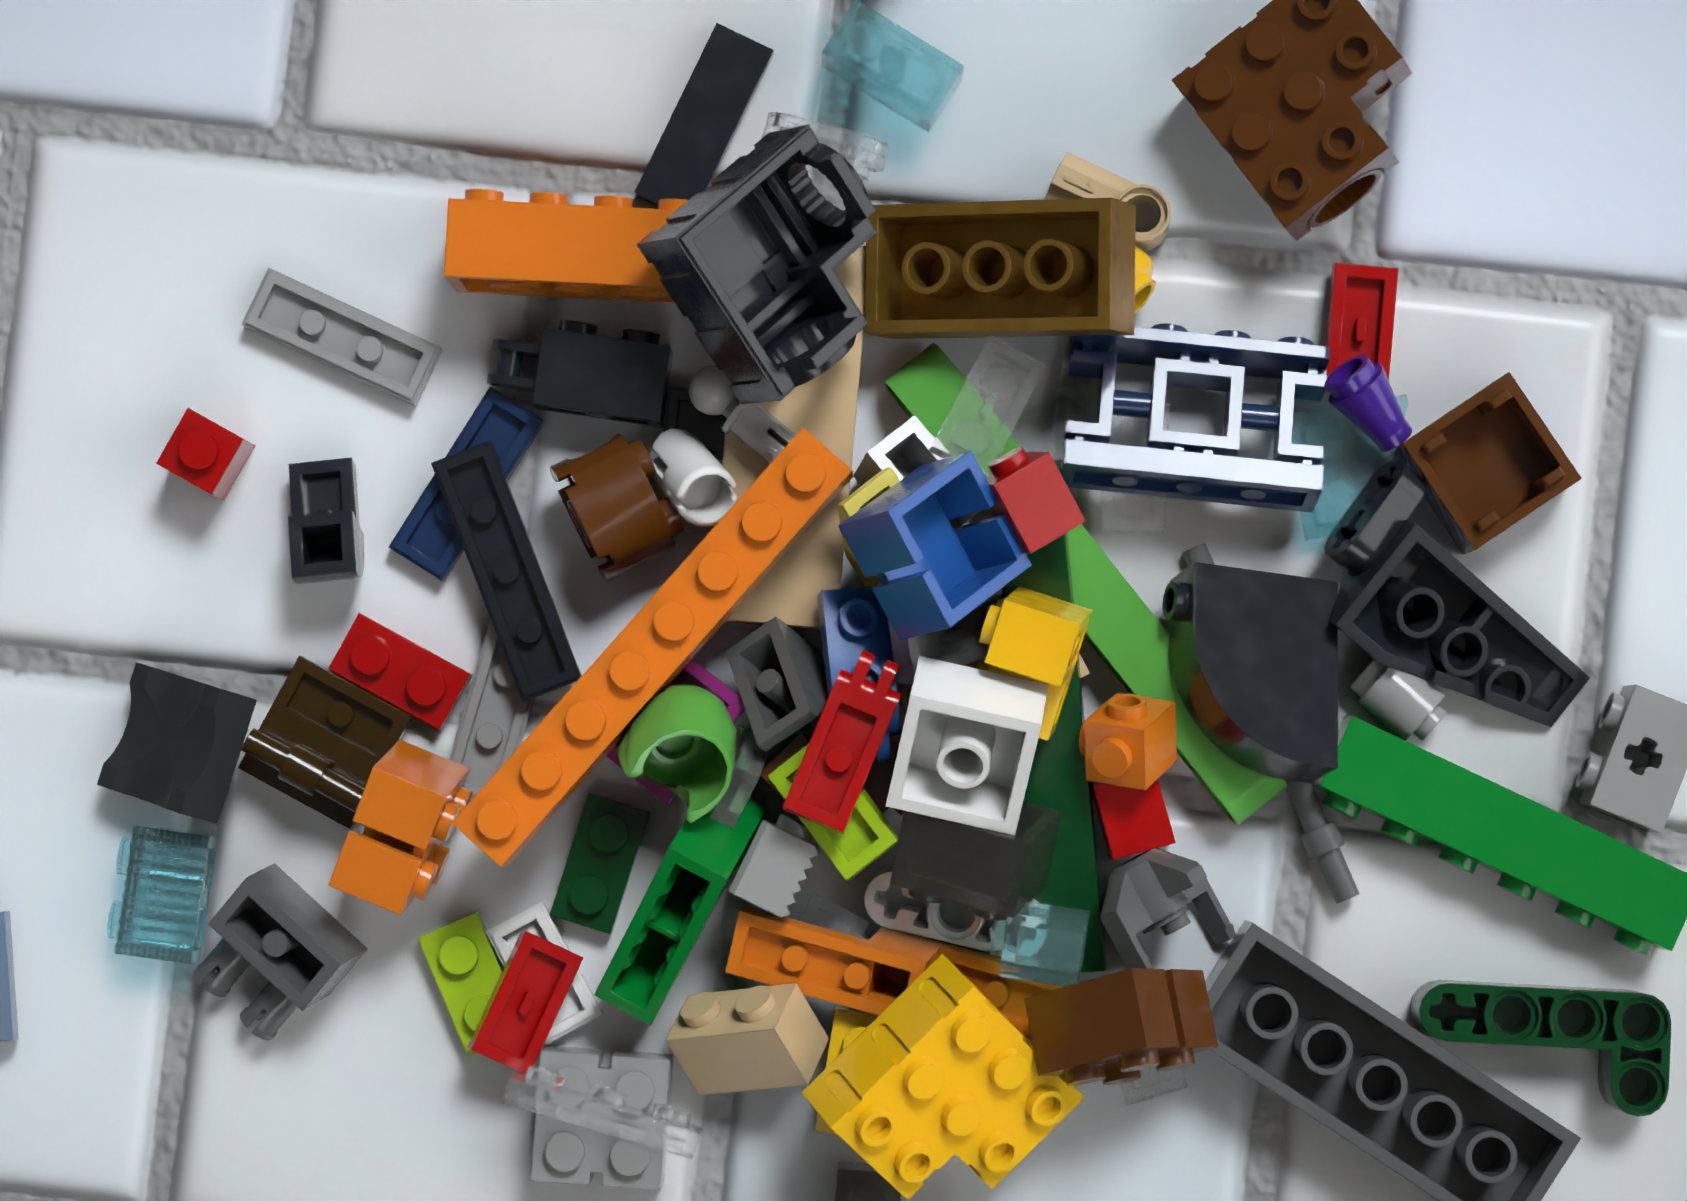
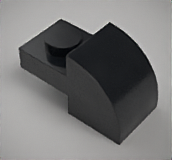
M352 457L288 464L292 516H288L293 581L295 584L361 578L364 571V535L359 522L356 465Z

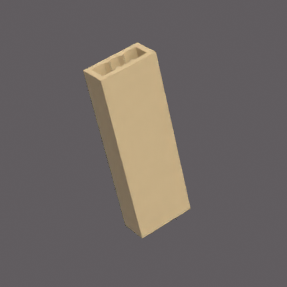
M860 246L834 271L865 318L866 246ZM864 328L856 334L855 343L851 350L830 369L818 377L794 387L780 401L759 403L791 431L798 433L804 427L851 469ZM733 431L728 435L725 434L722 466L735 480L736 487L731 489L738 500L769 466V462ZM850 481L725 622L764 625L776 616L790 628L821 630L817 595L821 590L841 589L844 545L842 533L838 527L840 520L837 505L849 496Z

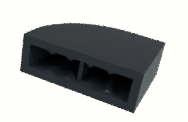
M1193 562L1170 580L1166 586L1162 602L1163 615L1165 619L1169 620V650L1174 680L1181 699L1193 721L1203 734L1224 754L1257 773L1288 781L1313 783L1337 769L1338 628L1331 623V618L1338 594V582Z

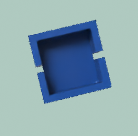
M971 450L921 465L838 525L865 577L876 575L879 579L880 584L872 590L899 640L952 627L1032 565L1005 513L954 529L952 528L949 520L989 509L998 503Z

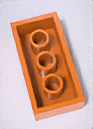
M465 190V199L448 198L444 277L455 291L459 293L674 303L659 280L661 278L660 274L652 263L647 262L636 244L651 231L659 230L667 223L666 219L688 200L660 199L658 209L634 208L632 207L633 199L623 196H595L594 206L568 204V195L560 193L533 192L529 195V202L504 201V193L501 191Z

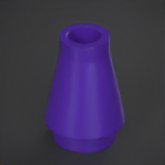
M1358 355L1342 363L1328 376L1325 381V387L1330 392L1328 402L1372 439L1380 451L1387 452L1395 449L1411 435L1412 427L1402 413L1382 364L1372 363L1367 355Z

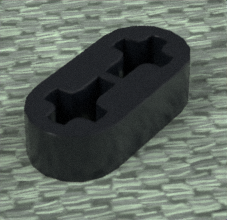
M1393 460L1385 464L1371 477L1332 530L1324 547L1325 554L1351 576L1366 571L1382 555L1419 504L1426 489L1425 481L1401 460Z

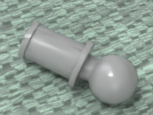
M716 365L705 366L694 373L689 382L688 394L690 401L696 409L707 415L723 414L727 420L721 430L726 435L733 431L764 457L769 464L797 434L759 403L741 404L730 388V381L722 370H718Z

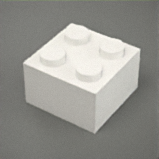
M919 656L886 807L1015 835L1042 726L1048 684Z

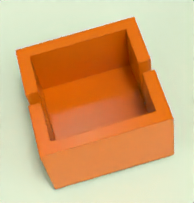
M399 740L372 768L353 818L354 822L364 825L365 828L362 834L353 830L348 832L328 886L399 915L405 911L414 898L424 901L432 883L435 885L438 883L450 855L451 849L442 846V841L447 842L454 828L451 822L471 801L473 791L463 788L471 768Z

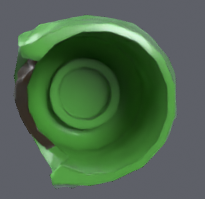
M672 685L656 695L633 720V723L617 747L620 765L626 776L631 779L637 777L656 786L666 787L680 797L688 808L686 820L692 823L710 812L719 803L730 786L735 765L737 730L724 703L714 694L696 685Z

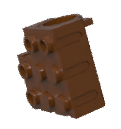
M1272 0L1256 13V18L1243 28L1239 26L1205 53L1206 57L1192 68L1188 66L1172 79V82L1194 107L1196 113L1214 137L1234 159V163L1253 188L1270 206L1279 222L1296 241L1310 232L1311 228L1322 226L1352 208L1373 189L1381 178L1382 173H1386L1399 163L1390 148L1377 131L1372 128L1362 112L1410 76L1412 72L1401 54L1358 0Z

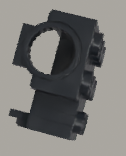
M809 124L766 134L754 145V150L748 155L740 156L710 182L711 186L704 192L696 193L666 219L667 223L659 230L651 231L636 244L647 262L652 263L660 274L661 278L659 280L682 315L688 317L696 329L695 335L718 370L724 372L731 383L730 388L741 404L782 400L794 387L818 377L839 362L853 347L856 334L867 324L866 319L834 269L876 233L875 228L868 219L876 210L868 199L863 181L853 166L836 150L819 143ZM806 165L818 169L820 173L824 174L832 182L843 199L845 210L833 206L831 202L819 193L808 176Z

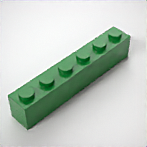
M1354 716L1343 718L1338 729V768L1314 781L1312 786L1326 792L1322 801L1324 805L1355 819L1358 818L1363 809L1384 819L1380 831L1412 846H1416L1419 837L1429 840L1443 847L1439 854V859L1474 874L1478 864L1501 874L1496 885L1529 901L1533 900L1536 891L1559 902L1555 910L1556 914L1589 929L1594 919L1617 929L1613 938L1614 941L1641 954L1649 956L1653 946L1658 949L1673 950L1687 919L1686 872Z

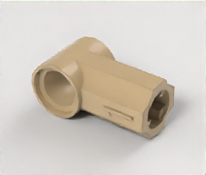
M1069 152L1066 153L1055 172L1044 200L1112 197L1133 205H1149L1156 210L1160 221L1149 232H1136L1135 245L1143 251H1149L1163 242L1168 234L1171 218L1170 204L1164 193L1154 186L1137 185Z

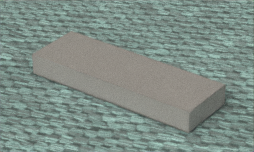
M269 267L241 324L258 334L414 406H417L443 351L441 347Z
M491 619L449 758L451 761L471 768L463 788L473 791V798L523 743L535 698L522 702Z

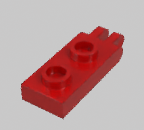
M865 650L862 651L853 673L840 669L782 807L787 812L843 835L902 696L901 693L891 689L900 664L887 660L878 683L872 682L866 678L873 664L875 654Z

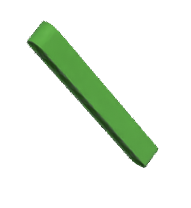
M934 342L884 381L886 388L908 417L912 418L915 415L949 456L971 450L985 477L992 474L988 467L990 462L1004 453L1019 447L952 361ZM1078 525L1067 533L1074 604L1093 610L1084 636L1129 694L1176 702L1177 754L1223 812L1235 825L1239 826L1288 787L1286 781L1257 773L1242 766L1224 754L1203 734L1187 711L1178 692L1170 661L1169 633L1083 525Z

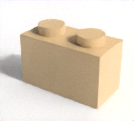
M797 983L718 992L706 991L688 995L665 1041L698 1094L707 1095L808 1085L829 1041V1037Z

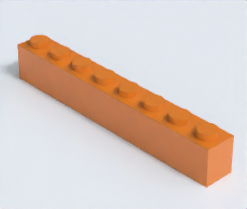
M802 427L451 823L500 867L509 866L622 739L633 723V720L656 695L669 686L853 478L852 469Z

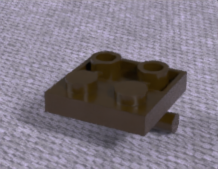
M299 655L258 730L253 728L247 736L241 751L245 752V755L238 769L348 829H353L356 824L353 818L372 768L399 740H402L414 716Z

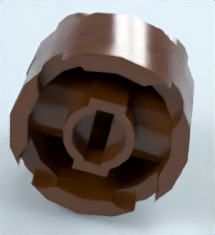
M618 433L591 453L574 459L567 458L550 466V472L555 482H560L564 479L568 481L569 485L558 490V493L590 558L598 556L599 559L605 557L607 560L606 563L597 567L598 572L606 582L624 574L629 568L647 557L675 549L676 544L673 537L685 530L670 500L667 497L657 499L647 479L656 474V470L640 439L626 442L624 437Z

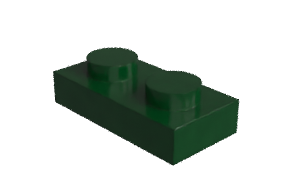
M588 793L550 916L610 935L612 934L651 812Z

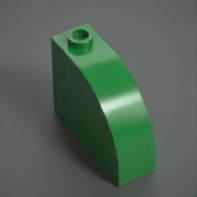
M729 786L722 799L710 812L692 823L687 820L684 821L656 871L594 996L652 1025L768 808L767 806Z

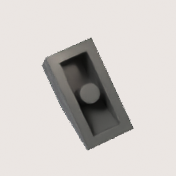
M775 616L725 651L757 745L765 752L818 717L823 711L828 699L825 667L819 650Z

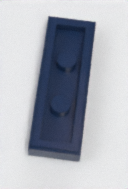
M490 386L446 457L491 440L506 478L509 480L543 427L545 420ZM434 474L388 548L445 582L464 552V548Z

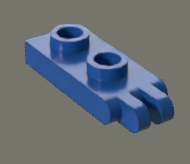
M874 587L821 590L817 595L828 697L840 669L853 673L863 650L875 654L873 664L866 678L872 682L878 683L887 660L894 662L888 618L872 590ZM894 679L891 689L897 692L896 679ZM897 706L877 754L876 763L890 761L889 736L900 734L899 706Z

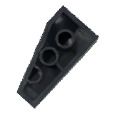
M1406 520L1382 555L1366 571L1351 576L1343 570L1331 623L1380 664L1401 670L1549 727L1553 726L1590 679L1584 671L1417 523Z

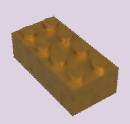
M1112 197L873 205L876 211L868 219L875 228L876 233L866 241L865 319L867 324L865 325V334L890 339L1134 335L1136 205Z

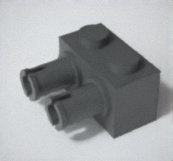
M274 863L246 877L208 923L222 939L206 959L195 968L193 975L200 985L209 976L214 978L205 990L214 996L225 997L230 992L233 984L248 966L252 964L269 982L251 1004L240 1013V1019L246 1028L250 1027L255 1020H262L252 1033L263 1040L269 1041L276 1036L279 1028L297 1007L304 1011L329 996L368 948Z

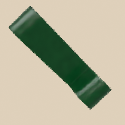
M1434 980L1420 986L1412 996L1410 1004L1411 1018L1418 1029L1433 1038L1447 1042L1599 1049L1598 1085L1605 1102L1617 1110L1639 1117L1654 1113L1666 1101L1669 1090L1671 1018L1665 1004L1653 995L1627 989ZM1445 993L1448 1002L1462 1007H1474L1475 1020L1466 1016H1447L1444 1021V1027H1441L1440 1020L1429 1015L1430 1005L1441 1004L1443 994ZM1475 993H1479L1478 996H1477V998H1476V1002H1475V999H1474V996H1473V995H1474ZM1513 996L1521 1005V1020L1513 1029L1501 1031L1493 1021L1494 1007L1504 997ZM1577 999L1585 1009V1022L1579 1031L1566 1035L1558 1026V1012L1564 1003ZM1641 1003L1649 1012V1025L1643 1034L1630 1038L1622 1027L1623 1014L1631 1005ZM1475 1023H1476V1025H1477V1030L1472 1031V1030H1473V1027H1474V1025H1475ZM1639 1067L1646 1076V1090L1637 1100L1626 1102L1620 1094V1079L1628 1070Z

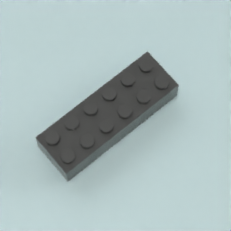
M1244 920L1235 937L1231 940L1205 981L1218 1047L1209 1049L1210 1051L1439 1201H1541L1581 1140V1137L1250 921Z

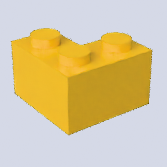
M1019 586L1005 599L999 598L996 605L990 606L979 640L980 643L990 647L985 661L980 659L976 669L1048 684L1043 721L1039 734L1040 739L1048 741L1055 732L1093 610Z

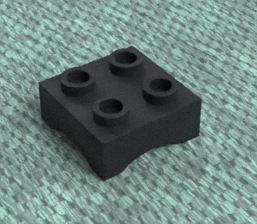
M136 662L129 683L131 706L127 725L118 746L103 763L97 785L156 804L179 814L217 824L257 700Z

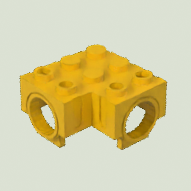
M943 953L801 1092L827 1125L907 1200L924 1185L923 1181L936 1168L939 1170L954 1154L967 1166H970L993 1189L1085 1098L1075 1086H1067L1065 1076H1038L1032 1042Z

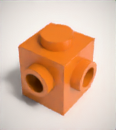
M1114 694L1084 720L1080 730L1079 749L1081 754L1085 756L1086 780L1146 790L1177 761L1176 702L1143 697L1136 694Z

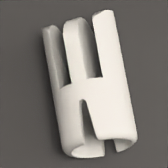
M671 428L658 436L652 448L659 456L652 461L656 470V474L652 475L656 482L655 485L670 500L672 506L686 522L697 527H710L717 524L737 502V496L731 489L736 487L733 477L703 443L688 431Z

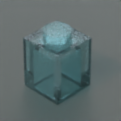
M1013 900L1007 912V918L996 916L993 927L990 955L1001 956L999 976L1059 986L1079 983L1083 968L1090 911Z

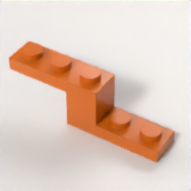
M744 906L739 910L725 970L726 973L772 986L797 983L803 995L879 1016L943 953L1028 1037H1031L1024 998L1065 987L1069 977L949 942L881 927L869 940L788 917H779L773 913L749 906Z

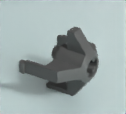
M1153 848L1115 867L1107 878L1108 883L1101 904L1100 920L1127 969L1153 968L1136 934L1141 931L1143 934H1146L1161 927L1163 933L1167 936L1191 923L1186 914L1189 910L1187 905L1191 901L1194 903L1216 946L1236 936L1233 923H1230L1207 880L1203 867L1197 861L1167 852L1164 849Z

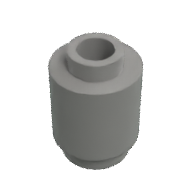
M1375 660L1369 664L1350 686L1353 691L1362 697L1358 703L1392 733L1405 741L1412 733L1423 741L1447 714V711L1438 705L1446 694L1434 683L1380 664Z

